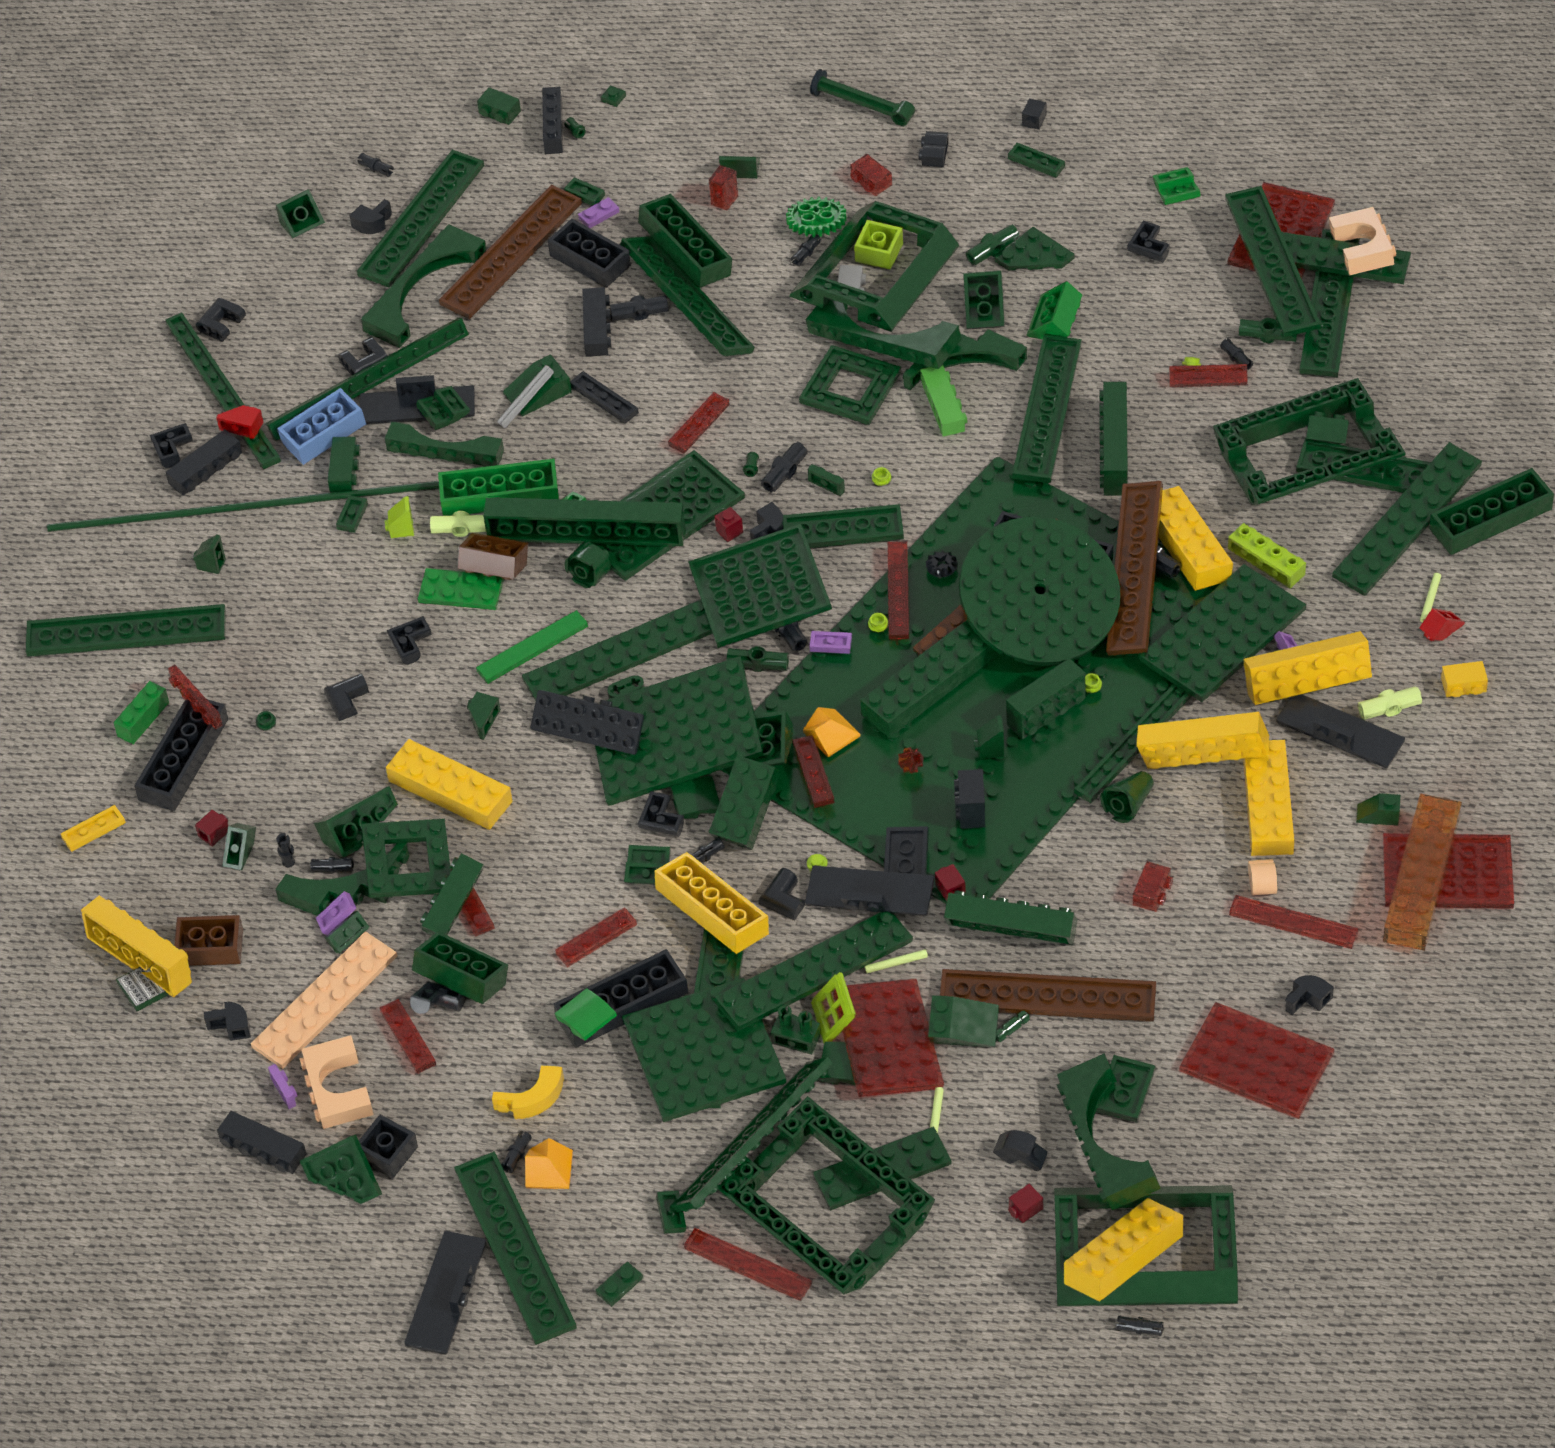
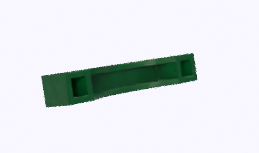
M392 421L385 436L387 451L405 453L411 456H424L430 459H444L449 462H463L468 465L476 464L484 467L499 465L504 452L502 438L482 436L464 442H443L422 435L410 424Z

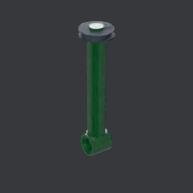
M818 69L811 81L810 94L819 96L822 91L891 116L892 121L900 126H906L916 111L915 107L908 101L893 103L828 79L826 70Z

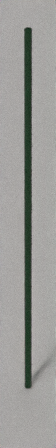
M439 481L47 524V531L52 532L347 499L349 495L366 497L438 489Z

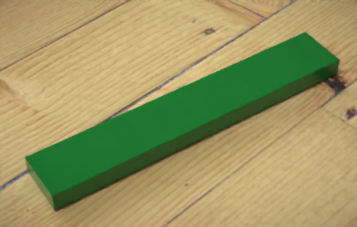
M576 610L476 667V670L484 681L489 684L587 628L588 622Z

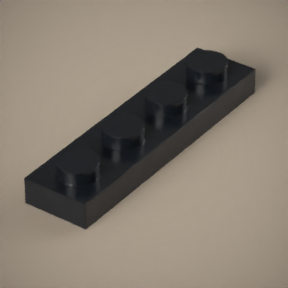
M584 371L570 381L571 388L624 424L639 413L638 407Z

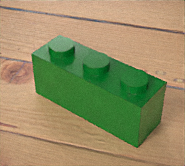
M149 681L113 722L117 737L134 745L169 704L166 688Z

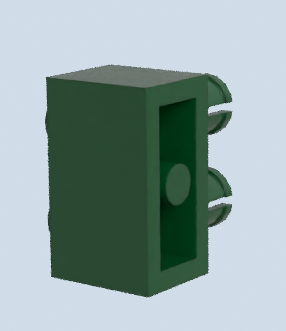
M786 1005L781 1006L778 1009V1017L771 1030L772 1044L812 1055L821 1035L820 1023L812 1019L810 1012H808V1017L806 1011H802L797 1017L792 1014V1009L789 1006L787 1010Z

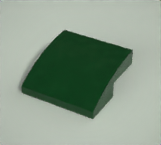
M452 386L437 389L434 392V396L417 400L416 407L434 430L453 424L470 413V409Z
M697 777L669 787L678 815H683L684 819H696L700 814H716L720 801L712 777Z
M629 845L624 883L655 885V870L670 862L671 848Z
M825 1042L821 1058L828 1057L832 1064L827 1069L828 1073L823 1078L817 1080L838 1085L841 1081L861 1087L869 1046L850 1042Z

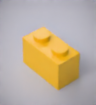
M1483 661L1442 666L1441 680L1446 697H1460L1467 694L1478 695L1487 692L1488 678Z

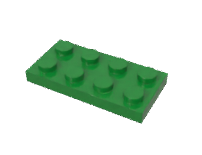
M426 568L418 596V603L496 610L504 579L499 576H485L483 573Z

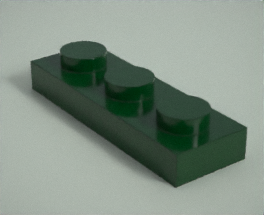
M1018 142L1008 153L1009 160L1055 178L1058 177L1065 167L1064 160Z

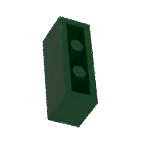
M356 437L332 438L327 480L330 493L350 491L354 489V486H357V474H355V471H359L357 456L361 455V446L357 445Z

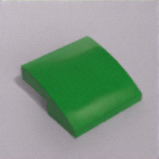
M1188 167L1153 175V181L1165 205L1201 197L1200 189L1194 182V175Z
M587 988L554 1013L557 1020L569 1026L572 1033L584 1041L617 1016L616 1012L604 1000Z

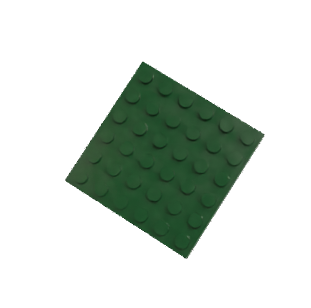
M801 524L688 561L718 648L832 610L829 597Z
M744 978L622 1016L663 1123L787 1083L762 1019L737 1031L714 1003L715 996L744 982Z

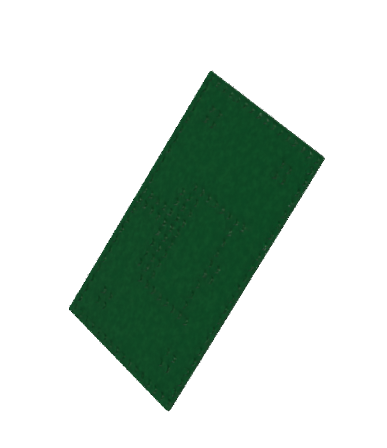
M1000 457L992 460L830 631L852 633L850 654L810 652L754 711L755 715L786 710L793 723V741L787 762L784 765L773 766L780 772V776L771 801L884 867L887 827L928 826L927 875L934 877L931 896L947 904V901L935 885L936 871L942 867L954 864L965 881L967 896L975 897V894H982L990 899L1080 798L1074 794V788L1173 685L1172 682L1139 661V656L1142 653L1108 655L1106 652L1107 635L1090 653L1077 660H1072L1085 672V676L1090 673L1098 675L1102 681L1101 689L1095 693L1085 691V699L1080 704L1074 705L1065 714L1059 715L1051 723L1042 726L1033 735L1027 736L1023 740L1007 726L1006 699L1058 665L1038 666L1015 661V658L1004 653L999 654L890 738L861 715L860 700L917 658L918 655L913 651V647L961 605L959 579L965 558L975 542L994 527L1002 511L1021 517L1057 518L1081 529L1093 539L1112 544V563L1115 567L1119 521L1049 483L1013 479L1014 465ZM1158 543V546L1164 550L1165 554L1172 557L1165 546ZM942 550L945 553L951 551L952 555L957 558V570L947 577L931 575L926 569L928 555H933L934 551L940 553ZM945 560L942 561V562H939V561H938V566L941 565L942 563L945 564ZM1155 569L1148 648L1220 584L1194 590L1181 569L1179 574L1172 578ZM1044 587L1034 588L1035 592L1038 594L1045 593ZM874 613L884 614L888 619V627L881 632L872 631L868 626V620ZM818 707L830 708L840 713L860 733V737L830 757H827L803 733V729ZM1001 715L1004 730V757L980 759L979 752L974 750L973 739H977V730L994 717ZM733 766L720 771L730 776ZM983 769L986 827L961 829L960 820L956 821L954 779H958V770Z

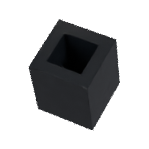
M1029 98L1022 112V126L1040 130L1047 115V103Z

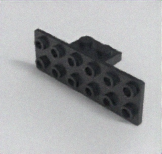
M434 375L396 378L397 391L361 393L360 408L362 409L366 424L426 420L416 407L417 400L434 396L435 390L441 389L436 388ZM474 386L453 387L470 409V413L465 417H474Z
M538 690L530 729L636 755L645 716L619 709V707L612 706L613 702L607 700H600L599 703L595 702V698L583 695V699Z
M1303 694L1291 696L1276 719V722L1384 768L1389 767L1405 742V737Z
M814 865L811 870L805 903L808 906L927 916L934 877L932 875Z
M444 1231L404 1342L405 1346L445 1355L448 1353L463 1308L467 1305L470 1288L474 1285L475 1274L486 1246V1239Z

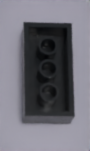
M570 219L548 239L551 257L606 288L631 266L628 249L574 219Z

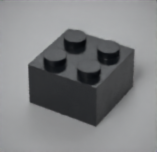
M983 769L958 770V779H954L956 821L960 820L961 829L986 827Z
M381 1114L359 1139L370 1167L392 1179L418 1148L414 1132Z

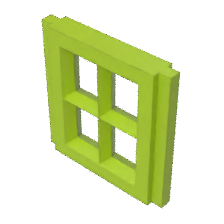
M840 972L828 981L811 1002L816 1020L820 1023L821 1036L824 1043L832 1042L856 1015L843 973ZM834 989H836L838 995V999L836 1002H834L832 996V992ZM826 998L830 1007L827 1011H825L823 1001ZM840 1005L844 1013L841 1018H839L837 1008ZM831 1015L833 1016L835 1025L832 1028L830 1027L828 1018Z

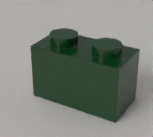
M490 87L477 100L479 114L495 119L500 123L510 125L521 112L518 98Z
M1314 411L1313 415L1309 414L1305 438L1346 444L1349 420L1345 419V415L1333 414L1332 418L1325 417L1323 412Z

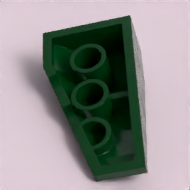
M387 786L315 822L314 825L322 842L340 858H344L362 847V824L384 821L398 803L390 786Z

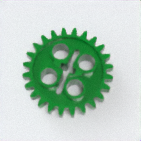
M820 196L817 199L810 197V200L804 198L803 202L796 201L797 205L792 204L791 208H788V212H786V222L789 225V229H793V232L798 231V235L805 233V237L809 234H812V237H815L816 234L822 237L824 233L830 235V231L836 233V229H842L841 225H845V221H847L844 205H840V201L834 202V199L828 200L827 197L821 199Z

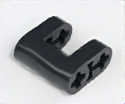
M217 298L197 321L195 326L200 333L223 342L230 335V331L224 324L220 323L221 319L224 317L240 323L246 316V312L235 303L223 298Z
M369 337L362 341L363 348L368 355L359 360L348 350L338 354L341 365L351 376L388 356L374 338Z

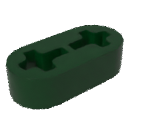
M633 675L612 683L607 689L608 698L611 699L644 688L643 678Z

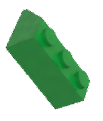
M1068 281L1041 294L1026 336L1042 340L1044 335L1068 337L1071 333V326L1076 319L1077 309L1080 307L1082 294Z

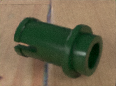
M573 117L566 119L565 127L572 132L575 138H582L586 133L585 127L578 124Z
M749 452L746 456L747 459L746 464L743 466V472L747 477H754L758 473L757 463L759 455L755 452Z

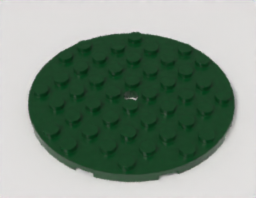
M1023 517L1009 520L993 527L975 542L962 566L959 579V596L968 623L980 639L1000 654L1004 653L1015 658V661L1021 663L1051 666L1060 665L1069 658L1077 660L1087 655L1106 638L1118 614L1120 584L1115 567L1105 550L1084 531L1071 524L1052 518ZM1044 587L1045 593L1038 594L1035 592L1034 588Z

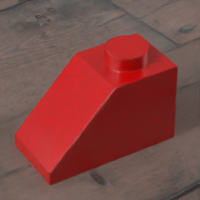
M245 405L218 414L216 417L219 430L223 431L225 429L229 433L252 439L255 438L264 423L261 409Z
M1432 608L1419 629L1424 632V636L1430 641H1443L1462 627L1465 622L1451 611Z

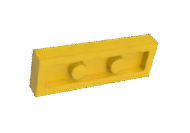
M113 805L62 832L61 837L72 852L126 822L117 807Z

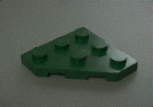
M1035 227L1030 228L995 256V262L1008 271H1015L1017 268L1040 270L1043 267L1062 269L1075 259L1073 252Z
M356 1134L300 1160L308 1181L328 1187V1190L339 1195H346L357 1203L363 1204L382 1195Z

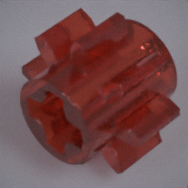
M905 748L904 753L898 755V765L903 769V772L910 771V773L918 772V767H923V755L918 751V748Z

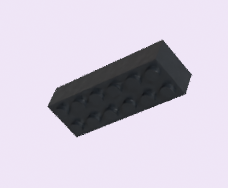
M188 694L134 785L139 801L172 811L176 810L228 721L225 704Z
M665 949L586 987L604 1000L617 1014L615 1018L584 1041L574 1035L569 1026L559 1020L557 1021L573 1046L577 1048L624 1025L622 1018L624 1015L678 999L688 994L687 979L668 950ZM586 988L553 1003L555 1013Z

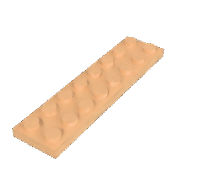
M365 931L251 1043V1047L284 1069L302 1051L301 1049L305 1048L397 957V952Z

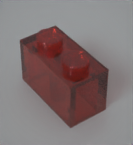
M868 154L850 164L852 180L855 183L858 182L867 192H871L874 196L892 186V173Z
M720 165L709 178L711 205L727 211L737 199L738 187L735 170Z
M1147 861L1133 892V905L1157 912L1159 906H1163L1165 903L1166 889H1170L1173 883L1171 868Z

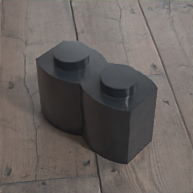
M926 131L925 136H922L921 147L923 149H919L918 159L922 160V166L944 167L949 144L948 132Z

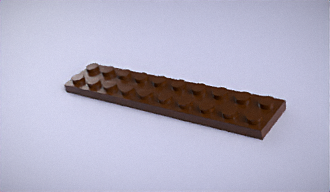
M551 184L439 299V304L470 320L582 204L581 198Z
M1162 481L1123 484L1115 557V570L1120 584V606L1107 638L1106 652L1108 655L1148 652L1163 493Z
M942 969L940 996H954L999 1005V1013L1017 1014L1020 1011H1025L1031 1015L1154 1022L1156 981Z

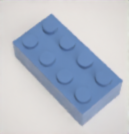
M340 388L277 429L282 444L304 465L332 447L333 437H347L366 425L362 409Z

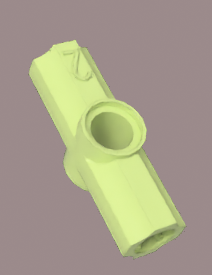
M457 511L453 516H432L430 518L431 533H452L454 536L464 537L469 532H486L483 515H469L465 511Z
M1416 686L1397 692L1391 689L1385 690L1376 698L1358 702L1359 714L1364 720L1383 714L1387 717L1397 715L1404 708L1422 704L1421 692Z

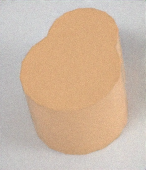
M1273 859L1248 861L1252 896L1277 894V875Z

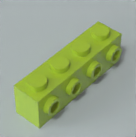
M1245 523L1228 537V549L1290 589L1305 575L1306 562L1302 558L1293 555L1286 548L1279 546L1269 537L1263 536L1256 529L1249 527Z

